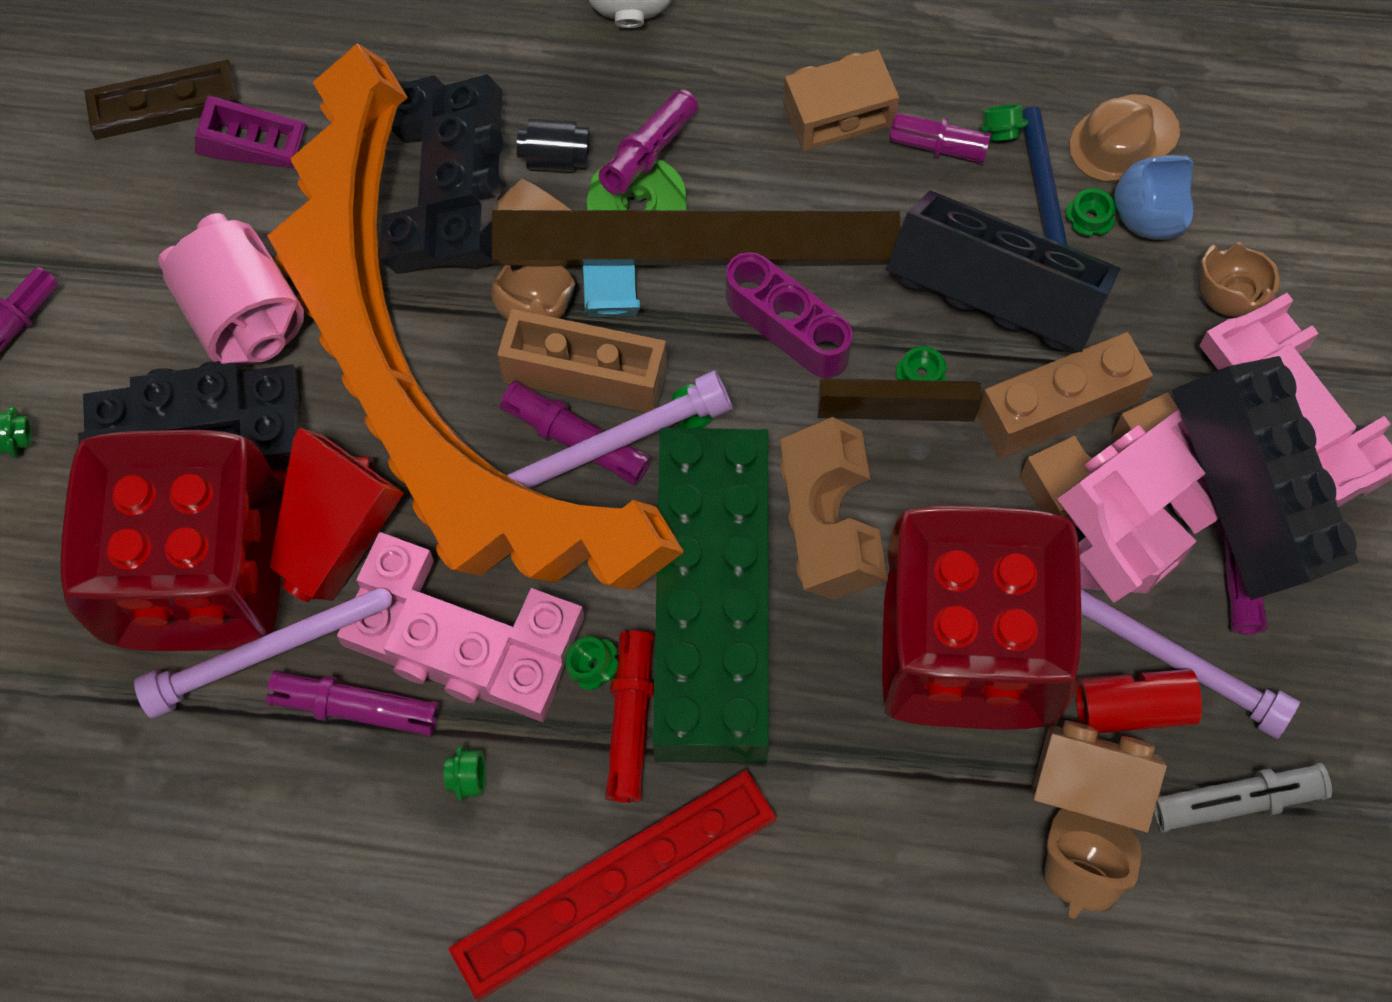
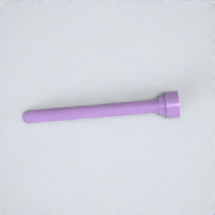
M714 370L696 378V385L688 388L689 394L507 476L528 488H532L659 431L660 428H666L697 413L700 418L708 414L715 418L733 410V407L720 376Z
M378 588L180 672L174 673L172 670L162 672L160 669H155L135 678L134 688L138 701L147 716L152 719L175 710L176 703L184 699L185 693L381 612L391 605L392 596L388 590Z
M1081 589V610L1083 616L1177 670L1192 669L1197 676L1198 682L1252 712L1250 718L1259 723L1257 729L1276 740L1280 738L1300 704L1299 700L1281 690L1277 694L1268 689L1264 693L1258 691Z

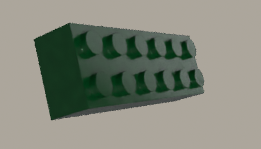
M660 428L658 510L684 553L658 571L656 579L653 721L655 762L767 763L769 748L768 429Z

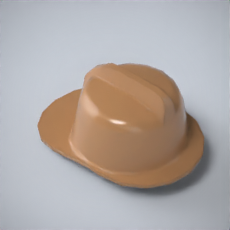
M1130 94L1120 98H1112L1100 103L1075 126L1069 140L1070 156L1076 167L1088 177L1102 182L1119 181L1123 173L1134 163L1146 158L1169 154L1176 147L1180 137L1179 121L1167 105L1153 97Z
M1066 809L1059 810L1052 821L1047 841L1048 854L1044 871L1046 885L1055 895L1068 903V917L1071 919H1075L1083 909L1094 912L1108 911L1114 907L1126 890L1133 889L1138 881L1142 856L1140 842L1129 827Z

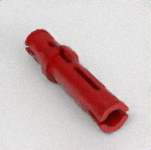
M629 630V632L622 631L619 633V666L616 679L611 681L610 694L615 696L609 772L605 799L613 802L639 803L642 797L641 780L644 764L647 710L649 699L654 697V683H650V671L655 635L645 631Z

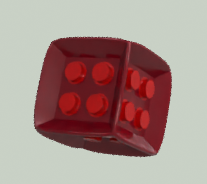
M209 430L115 432L89 437L80 441L73 457L66 493L60 572L65 604L75 619L91 635L104 644L131 650L213 651L234 649L273 633L278 611L281 576L269 567L281 504L277 480L258 446L250 439L240 435Z
M929 506L902 512L896 519L888 550L890 570L884 597L882 688L885 714L896 720L919 725L989 730L1031 729L1056 723L1063 716L1074 697L1081 651V567L1078 537L1073 521L1054 513L997 507Z

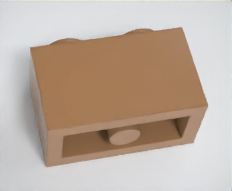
M879 49L864 54L853 53L845 56L840 61L819 67H804L797 70L794 74L785 76L783 105L802 152L890 127L893 118L897 114L899 95Z
M1065 721L1063 728L1049 725L1031 788L1033 800L1148 833L1167 768L1162 757L1154 754L1155 746L1126 736H1121L1119 744L1097 738L1099 730L1073 721Z

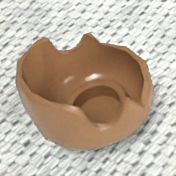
M1241 242L1235 243L1224 251H1218V248L1212 245L1207 249L1200 262L1198 279L1201 297L1219 314L1226 317H1240L1276 299L1281 284L1277 265L1262 252L1245 248Z
M505 265L491 286L490 296L498 313L507 321L511 309L560 319L569 307L575 281L571 272L561 265H524L517 271H512L510 265Z

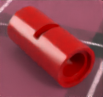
M1192 669L1139 673L1136 682L1130 674L1079 678L1076 682L1075 697L1078 721L1081 724L1099 730L1098 734L1198 725L1201 720V691L1197 676Z

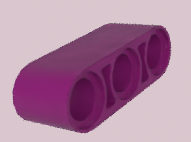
M745 252L731 259L726 270V301L728 307L736 315L810 373L821 378H832L845 371L849 364L853 335L851 326L845 318L764 256L758 253ZM750 281L759 284V286L747 289L739 286V284ZM790 311L796 313L798 317L789 320L783 319L777 314ZM827 341L836 344L839 348L828 351L819 348L817 344Z

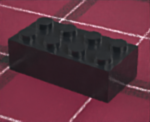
M930 190L907 212L886 270L897 274L898 281L910 288L925 290L928 287L946 295V301L953 306L964 310L978 308L994 315V320L1003 327L1016 331L1026 328L1043 336V341L1053 348L1062 351H1071L1074 348L1083 352L1101 316L1121 268Z
M1280 356L1227 366L1172 389L1199 464L1206 473L1204 474L1206 483L1250 600L1311 582L1359 562L1355 553L1357 543L1354 532L1343 521L1335 501L1337 492L1334 480L1330 473L1323 469L1316 451L1317 439L1315 430L1310 421L1303 417L1295 396L1297 391L1295 378L1290 369L1283 364Z

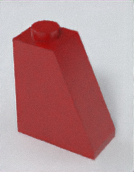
M299 428L293 439L269 568L285 579L282 587L296 598L308 603L312 598L333 601L404 492L322 434Z

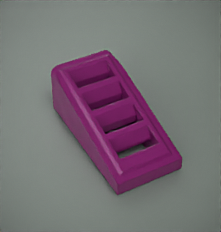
M208 95L195 134V154L216 159L294 168L290 158L299 151L306 122ZM219 126L228 127L226 134L217 132ZM238 129L247 130L245 139L236 137ZM258 131L267 132L264 144L255 142ZM278 134L288 135L283 150L274 147Z

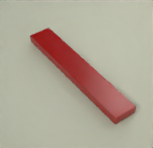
M744 770L452 945L448 950L474 998L479 1002L776 822V816L748 771Z

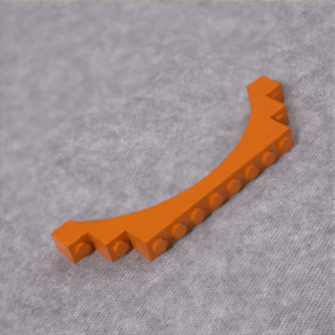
M357 43L313 81L315 88L323 99V102L320 103V108L331 124L290 158L300 176L297 184L309 200L267 235L277 252L275 256L276 264L287 277L292 279L299 292L296 296L304 311L314 319L321 331L319 335L321 345L332 357L336 358L344 373L341 376L344 386L350 394L360 401L367 414L364 418L366 426L384 444L390 455L388 459L390 469L408 487L414 498L412 508L418 518L429 526L438 541L436 545L437 553L446 566L454 571L482 576L510 554L517 569L526 577L556 583L587 560L591 571L601 583L633 591L684 553L657 507L636 500H632L622 509L585 506L557 500L529 489L498 471L470 449L442 420L413 377L397 342L386 307L379 269L377 240L379 184L386 145L397 107L408 97L386 61Z

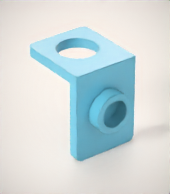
M583 265L585 317L637 315L640 309V300H636L634 265Z

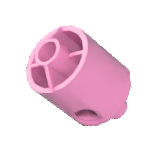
M221 213L208 215L199 222L197 230L182 238L175 246L165 249L159 255L158 264L163 271V280L213 362L221 361V364L236 362L238 367L267 361L276 356L297 335L304 322V309L250 224L238 220L228 221L225 215Z

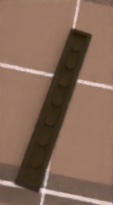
M491 210L492 265H728L732 258L745 252L758 253L774 265H887L901 230L900 211Z

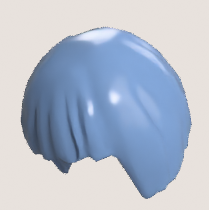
M1168 155L1146 158L1134 163L1123 173L1116 185L1114 200L1119 217L1128 230L1137 236L1152 240L1172 239L1185 234L1193 217L1191 183L1194 162L1190 157Z

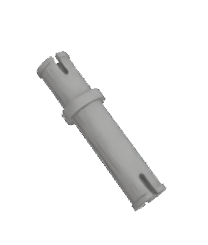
M1322 763L1274 773L1272 769L1268 768L1257 771L1253 778L1206 786L1162 797L1158 796L1154 818L1161 833H1164L1171 829L1216 822L1262 811L1271 816L1281 814L1283 807L1331 798L1332 785L1328 771ZM1285 786H1289L1291 788V790L1272 793L1269 795L1254 798L1250 796L1251 793L1267 791ZM1226 798L1233 799V802L1195 810L1191 808L1192 805Z

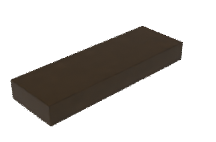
M229 59L84 90L90 131L95 140L200 118L208 95L240 104L234 72Z
M820 379L817 418L974 422L981 402V383L977 381Z

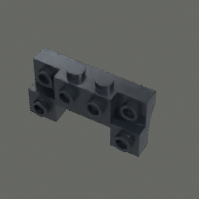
M488 74L444 85L435 75L400 84L408 98L397 107L391 131L404 143L422 139L418 207L383 215L380 260L396 274L434 266L474 268L492 264L491 210H497V197L501 195L502 190L499 177V153L503 151V137L501 134L502 89Z
M209 361L203 363L198 368L177 371L168 368L154 369L148 372L147 375L130 377V387L84 393V432L78 433V445L81 440L115 432L209 430L232 433L250 439L258 446L265 459L288 456L290 460L293 439L300 428L301 393L299 376L293 364L240 371L236 362L221 364V361Z

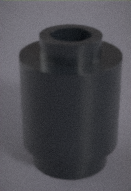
M529 119L527 129H518L517 158L526 159L527 169L575 172V167L587 168L589 127H577V121Z

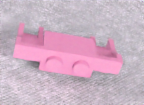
M1285 293L1253 312L1228 319L1208 330L1199 346L1218 370L1231 365L1276 356L1281 357L1283 364L1290 369L1297 385L1295 396L1303 417L1310 421L1315 430L1317 439L1315 448L1323 469L1327 470L1334 480L1337 492L1335 501L1337 506L1340 507L1363 493L1365 496L1392 480V444L1384 436V432L1391 424L1383 416L1352 434L1356 429L1355 424L1299 354L1310 348L1319 333L1313 325L1301 331L1287 313L1294 300L1288 293Z
M1179 409L1147 433L1140 425H1137L1084 464L1090 475L1058 498V501L1067 511L1075 526L1083 532L1092 544L1080 554V560L1089 570L1093 580L1101 586L1113 603L1143 584V579L1165 565L1137 529V526L1151 518L1168 503H1171L1175 513L1186 522L1194 534L1220 518L1204 477L1206 473L1199 464Z
M379 532L356 579L360 586L356 597L378 588H384L390 592L392 603L381 612L340 628L337 638L342 646L395 666L393 671L411 682L424 684L427 678L446 685L444 691L461 701L475 703L476 699L480 698L544 722L553 702L566 663V656L585 618L582 606L531 588L514 627L420 593L434 563L430 550Z

